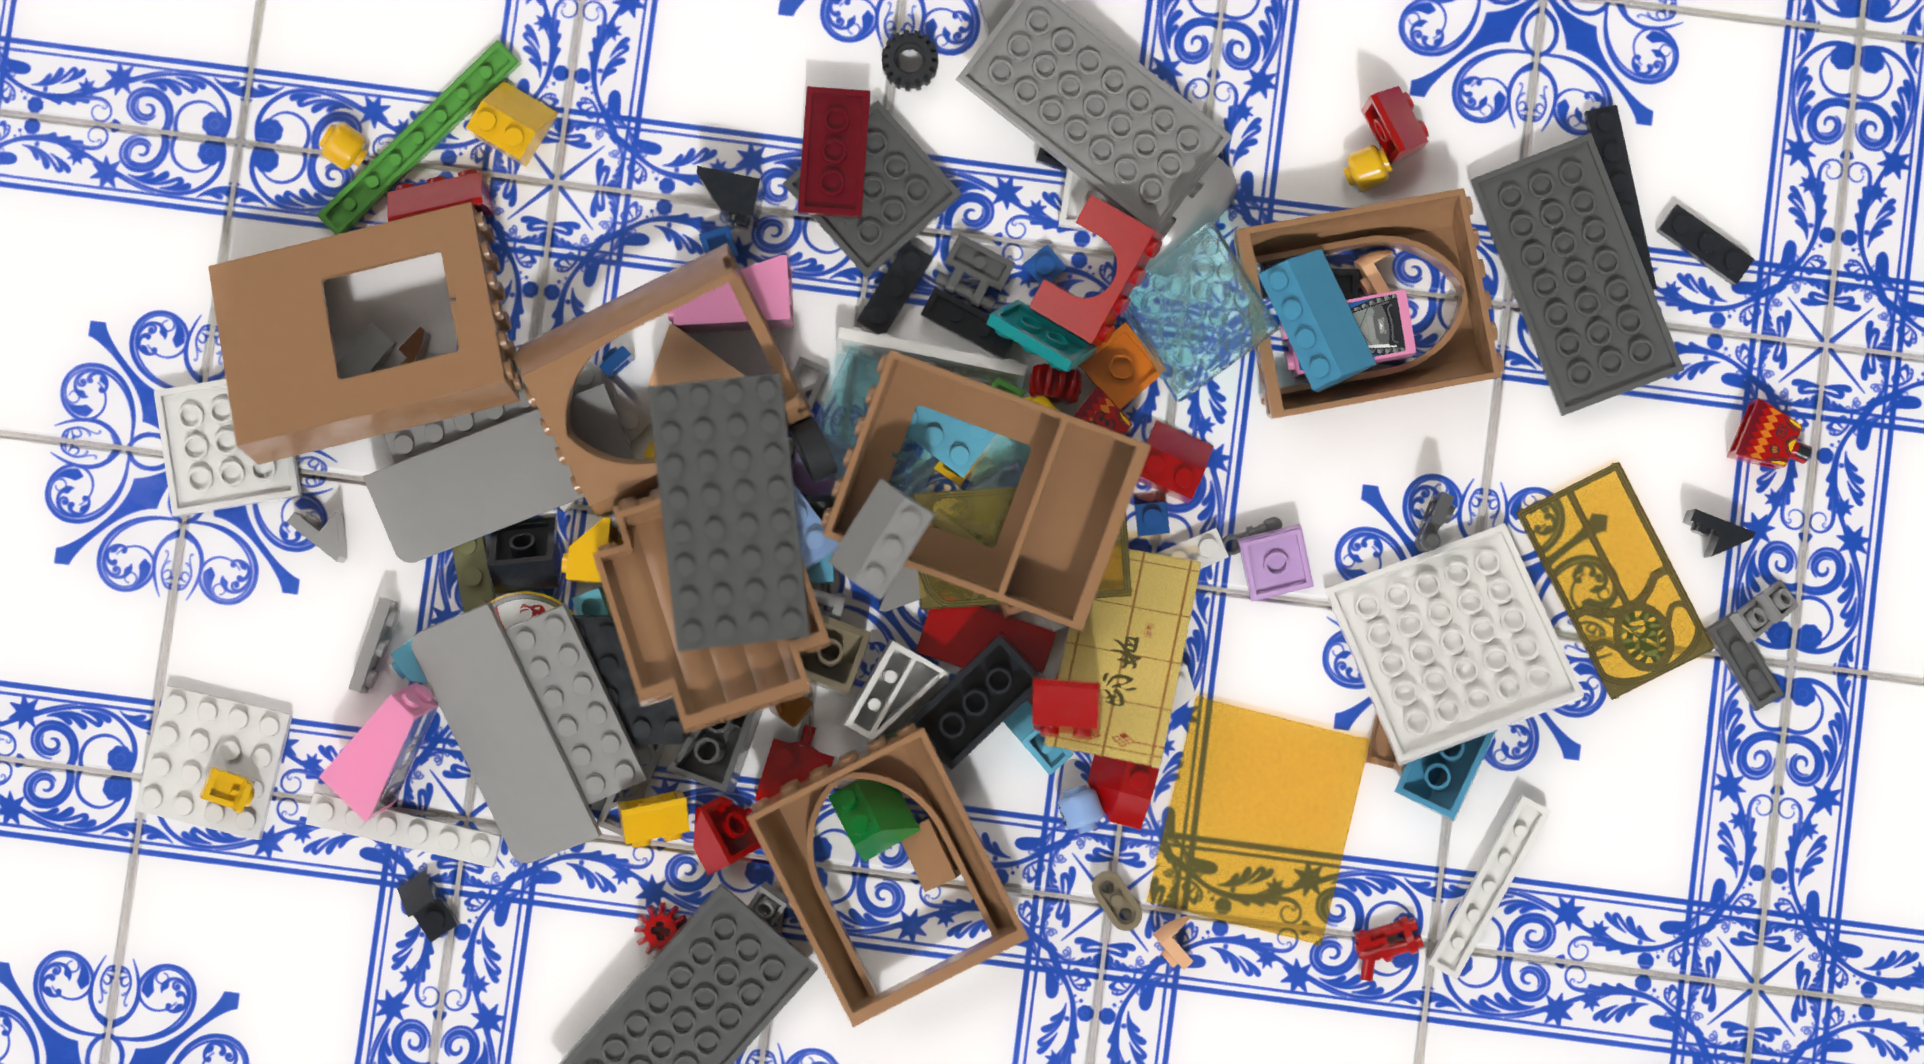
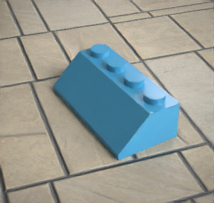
M1322 249L1287 259L1258 274L1314 391L1322 392L1377 365Z
M1497 730L1408 762L1394 792L1455 822Z

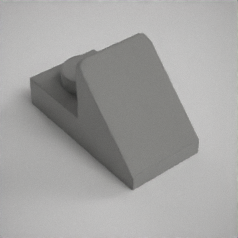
M294 512L286 521L333 560L340 563L346 561L347 547L344 516L342 513L335 512L322 529L319 528L322 522L309 512H306L305 515Z

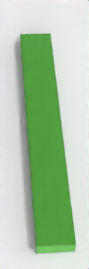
M499 40L494 42L317 214V217L335 235L349 232L387 195V192H390L473 112L487 95L505 81L521 65V62Z

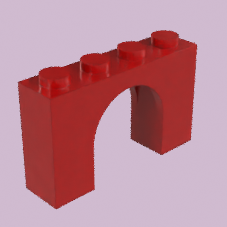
M1090 195L1075 223L1100 236L1113 248L1117 259V270L1113 282L1104 292L1097 296L1079 298L1059 285L1044 279L1029 308L1089 343L1101 347L1103 342H1108L1115 330L1113 324L1118 315H1122L1128 308L1131 300L1129 296L1133 288L1139 286L1146 275L1145 267L1150 258H1154L1160 251L1162 241L1160 240L1163 234L1105 201Z

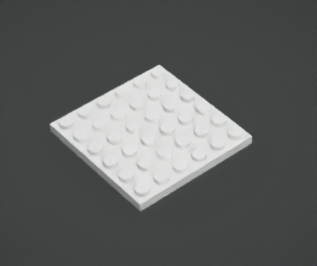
M1505 523L1326 588V596L1399 766L1577 701L1584 696Z

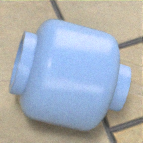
M1086 784L1062 792L1063 797L1058 801V808L1065 827L1069 830L1078 829L1079 834L1097 829L1096 822L1103 818L1104 812L1096 790L1092 788L1087 789Z

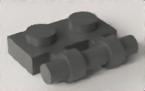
M959 234L945 260L946 265L955 269L950 277L939 272L934 283L944 287V291L952 296L955 293L969 300L971 306L977 309L980 306L991 312L996 300L986 296V292L990 287L1001 293L1015 267V262ZM964 274L980 282L976 290L960 282Z
M1443 491L1431 496L1415 539V547L1418 551L1425 553L1439 547L1440 537L1437 533L1444 523L1448 524L1454 514L1456 506L1452 505L1455 496Z

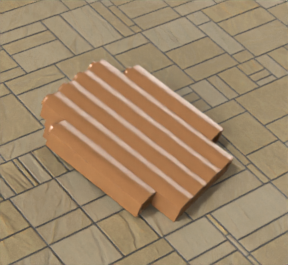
M659 488L650 491V496L637 499L636 496L624 498L618 502V506L613 507L624 544L618 546L615 542L603 545L598 548L599 552L594 553L593 557L641 707L673 697L684 733L687 734L811 693L800 656L829 647L830 640L802 556L801 562L810 637L677 652Z

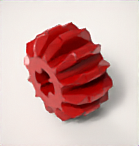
M1046 363L1033 366L1032 373H1030L1029 394L1034 398L1045 396L1052 403L1073 404L1078 401L1079 394H1081L1082 374L1074 368L1065 372L1056 370Z
M661 902L659 913L653 905H649L647 912L650 917L642 913L638 915V920L644 923L645 926H636L634 932L644 933L645 935L637 940L638 945H642L646 941L650 943L646 948V954L650 955L655 947H658V953L681 928L679 924L687 920L686 915H682L678 919L674 917L678 912V906L674 905L669 913H666V902ZM660 921L664 922L665 928H670V933L665 934V938H660V933L654 930V927L660 925Z

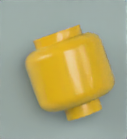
M344 122L339 123L337 126L331 124L318 144L322 147V157L342 170L349 169L353 164L359 167L369 152L364 149L366 137Z
M1369 145L1349 154L1347 157L1348 167L1343 168L1349 185L1356 184L1358 189L1363 192L1386 183L1389 180V173L1393 171L1384 148L1379 150L1375 145Z

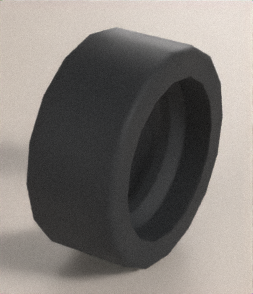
M812 417L789 428L799 457L814 483L837 473V466L818 424Z

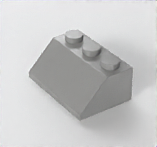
M880 478L828 562L852 582L881 600L888 592L937 513Z

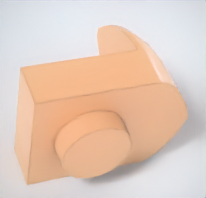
M1392 250L1372 252L1354 261L1355 269H1359V277L1361 278L1359 286L1366 296L1390 291L1375 265L1393 254Z
M1188 916L1172 920L1152 934L1165 948L1161 955L1173 968L1179 964L1183 970L1193 960L1172 936L1190 919Z

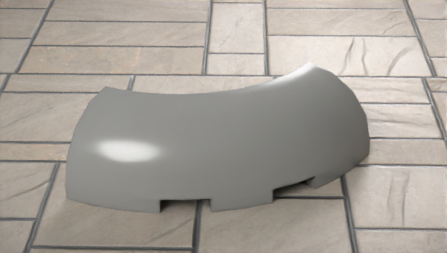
M1219 157L1211 164L1190 194L1186 196L1174 212L1172 217L1176 221L1171 218L1160 232L1163 234L1160 240L1162 241L1161 249L1154 258H1150L1145 267L1146 270L1163 277L1178 274L1212 227L1233 202L1237 192L1236 179L1230 167Z

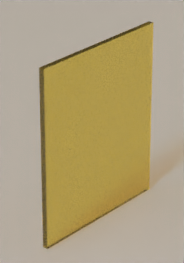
M1196 696L1146 901L1150 904H1158L1310 942L1314 945H1322L1370 740L1366 737L1361 738L1205 699L1203 696Z

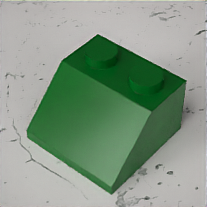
M855 780L828 796L853 847L864 862L921 831L901 791L888 784L873 780Z

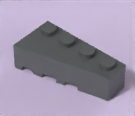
M763 710L694 731L691 736H688L682 745L681 751L675 760L671 762L667 771L724 792H734Z

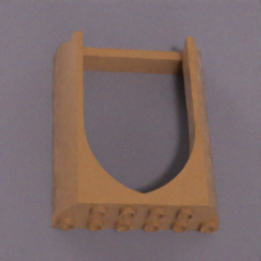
M1464 188L1236 229L1234 248L1236 249L1237 259H1234L1235 271L1240 270L1262 385V392L1259 394L1261 405L1266 406V415L1270 419L1501 377V372H1504V361L1501 353L1496 352L1494 341L1498 340V331L1495 322L1490 321L1488 309L1492 308V301L1489 291L1484 290L1482 278H1485L1486 275L1483 259H1478L1476 247L1479 246V234L1477 228H1472L1470 215H1473V204L1471 197L1466 196ZM1385 247L1406 251L1428 261L1446 276L1458 294L1457 304L1448 328L1438 342L1422 356L1399 366L1356 374L1319 393L1312 389L1310 383L1279 388L1256 267L1278 264L1287 259L1322 249L1324 254L1327 255L1361 248Z
M727 243L520 345L518 355L514 356L521 377L527 386V389L524 390L527 400L532 407H538L543 417L540 419V423L547 436H553L558 445L555 451L560 462L563 465L568 464L573 474L570 480L578 494L583 493L587 503L597 517H610L614 515L613 507L618 506V502L624 498L636 496L637 499L650 496V491L659 488L656 458L628 459L601 452L582 441L572 432L570 407L573 391L580 373L591 357L610 341L724 284L729 283L774 373H781L782 389L787 397L784 399L787 430L793 425L815 417Z
M914 723L900 729L896 735L886 739L885 735H881L873 741L871 740L867 743L868 749L857 753L856 749L843 754L838 758V764L828 768L827 764L815 768L809 772V778L800 783L798 779L787 782L780 787V793L769 799L768 797L763 798L750 805L752 811L747 816L852 1027L1029 939L924 728H916ZM867 779L888 784L909 795L929 814L939 829L992 934L991 937L880 993L877 992L823 885L815 862L813 837L816 821L827 796L841 780Z

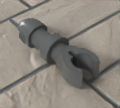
M1270 517L1254 528L1252 525L1246 527V531L1243 533L1225 536L1222 542L1227 543L1232 539L1237 541L1235 549L1227 550L1228 555H1236L1240 552L1237 539L1280 529L1283 524L1279 518Z

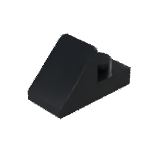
M1698 509L1686 511L1682 522L1691 526L1690 531L1704 537L1712 534L1703 558L1722 553L1753 539L1755 535L1753 531Z
M425 870L397 888L408 918L414 916L431 943L460 924Z

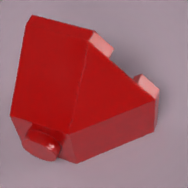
M1094 755L1087 783L1090 788L1096 790L1102 809L1110 822L1141 830L1152 799L1159 768Z
M722 795L697 808L695 813L693 849L708 876L761 848L747 819L752 809L749 807L746 809L732 804L731 799Z

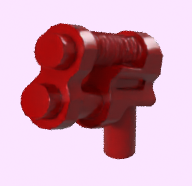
M1407 916L1398 918L1396 922L1393 921V923L1390 922V924L1387 923V925L1384 924L1368 931L1363 929L1354 933L1356 956L1363 960L1361 980L1373 981L1376 960L1382 958L1388 963L1393 961L1395 956L1407 952L1413 955L1418 953V949L1424 947L1421 936H1413L1412 931L1418 930L1414 917L1408 919ZM1402 932L1404 940L1388 945L1386 936L1389 937Z

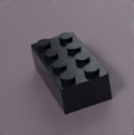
M1001 631L909 718L907 725L914 723L916 728H924L937 756L952 771L1033 694V678L1046 679V676Z

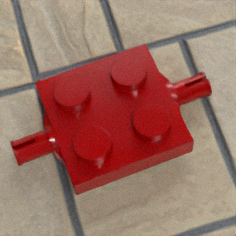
M804 724L799 742H786L773 738L754 800L759 801L766 797L768 799L780 793V787L791 780L798 779L800 783L808 779L810 776L809 772L821 765L827 764L828 768L832 767L835 756L819 752L811 746L817 727L812 726L809 736L806 738L810 725Z

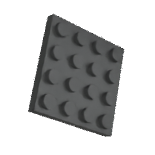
M877 100L870 106L862 219L810 216L868 279L897 254L904 245L913 240L962 197V193ZM801 168L783 183L797 201L799 200Z

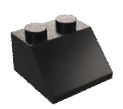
M697 166L696 173L702 185L725 220L731 222L730 226L740 230H749V226L757 228L765 195L761 179Z
M556 517L528 519L491 533L488 568L495 594L559 588L560 556Z

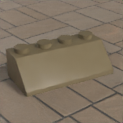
M821 614L830 640V646L800 656L808 682L849 697L872 632Z

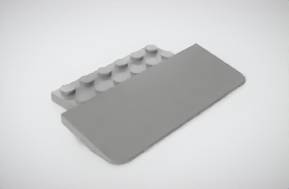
M513 360V364H514V369H515V371L518 370L519 373H520V370H519V368H518V366H517L515 360ZM523 379V389L519 390L521 400L519 402L384 434L395 464L363 476V479L393 550L400 560L407 563L418 562L584 497L583 493L578 494L571 483L570 477L573 474L568 464L563 465L560 462L555 451L558 445L553 436H547L540 423V419L543 417L538 407H532L527 400L524 392L527 386ZM603 383L577 394L574 390L570 407L572 432L582 441L601 452L621 458L635 459L606 385Z
M488 602L426 628L413 637L411 643L412 651L509 851L517 861L532 863L599 838L602 832L589 804L647 780L648 774L566 603L504 630L492 603Z

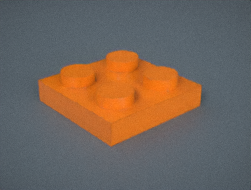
M1126 322L1114 331L1108 342H1103L1101 347L1097 346L1092 358L1078 365L1095 387H1100L1120 410L1167 371Z

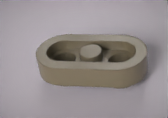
M1113 871L1098 873L1092 881L1093 895L1116 928L1122 931L1135 929L1142 920V910L1117 873ZM1105 881L1113 883V890L1109 893L1102 891L1101 886ZM1129 908L1131 910L1129 919L1124 920L1120 918L1119 913L1121 909Z

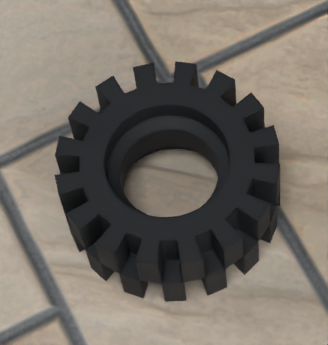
M904 30V34H894V38L892 40L888 39L886 47L882 50V69L888 82L895 84V88L899 90L901 87L905 88L907 92H911V89L916 88V91L921 90L923 85L927 87L931 83V79L935 78L938 69V52L934 42L931 43L926 34L922 36L920 31L916 30L914 33ZM905 50H915L922 57V65L914 72H906L898 65L899 55Z

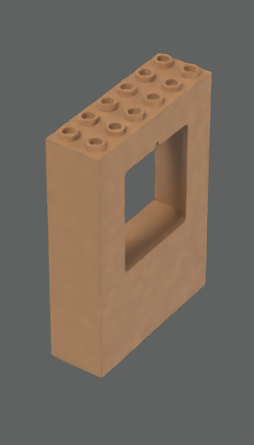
M469 202L208 266L236 446L259 465L521 401L519 390L523 389L522 378L519 371H515L513 364L514 356L517 355L514 342L509 341L507 331L512 330L509 314L507 311L503 312L502 301L506 300V294L502 282H498L496 272L500 271V263L497 254L492 253L490 244L495 242L494 232L491 224H486L483 213L477 212L473 204ZM441 253L449 298L451 300L456 299V301L450 302L458 350L441 356L340 379L324 282L328 279Z
M890 350L888 355L883 354L876 373L881 374L878 385H871L865 404L870 405L867 415L860 416L854 434L859 436L855 447L848 448L843 461V465L847 466L845 476L838 477L833 488L832 496L836 497L833 508L826 509L821 522V527L825 528L823 536L841 542L880 478L889 483L898 459L892 456L893 451L900 453L916 407L924 406L1030 446L1031 451L995 547L990 548L929 525L904 566L1083 631L1151 445L896 351Z

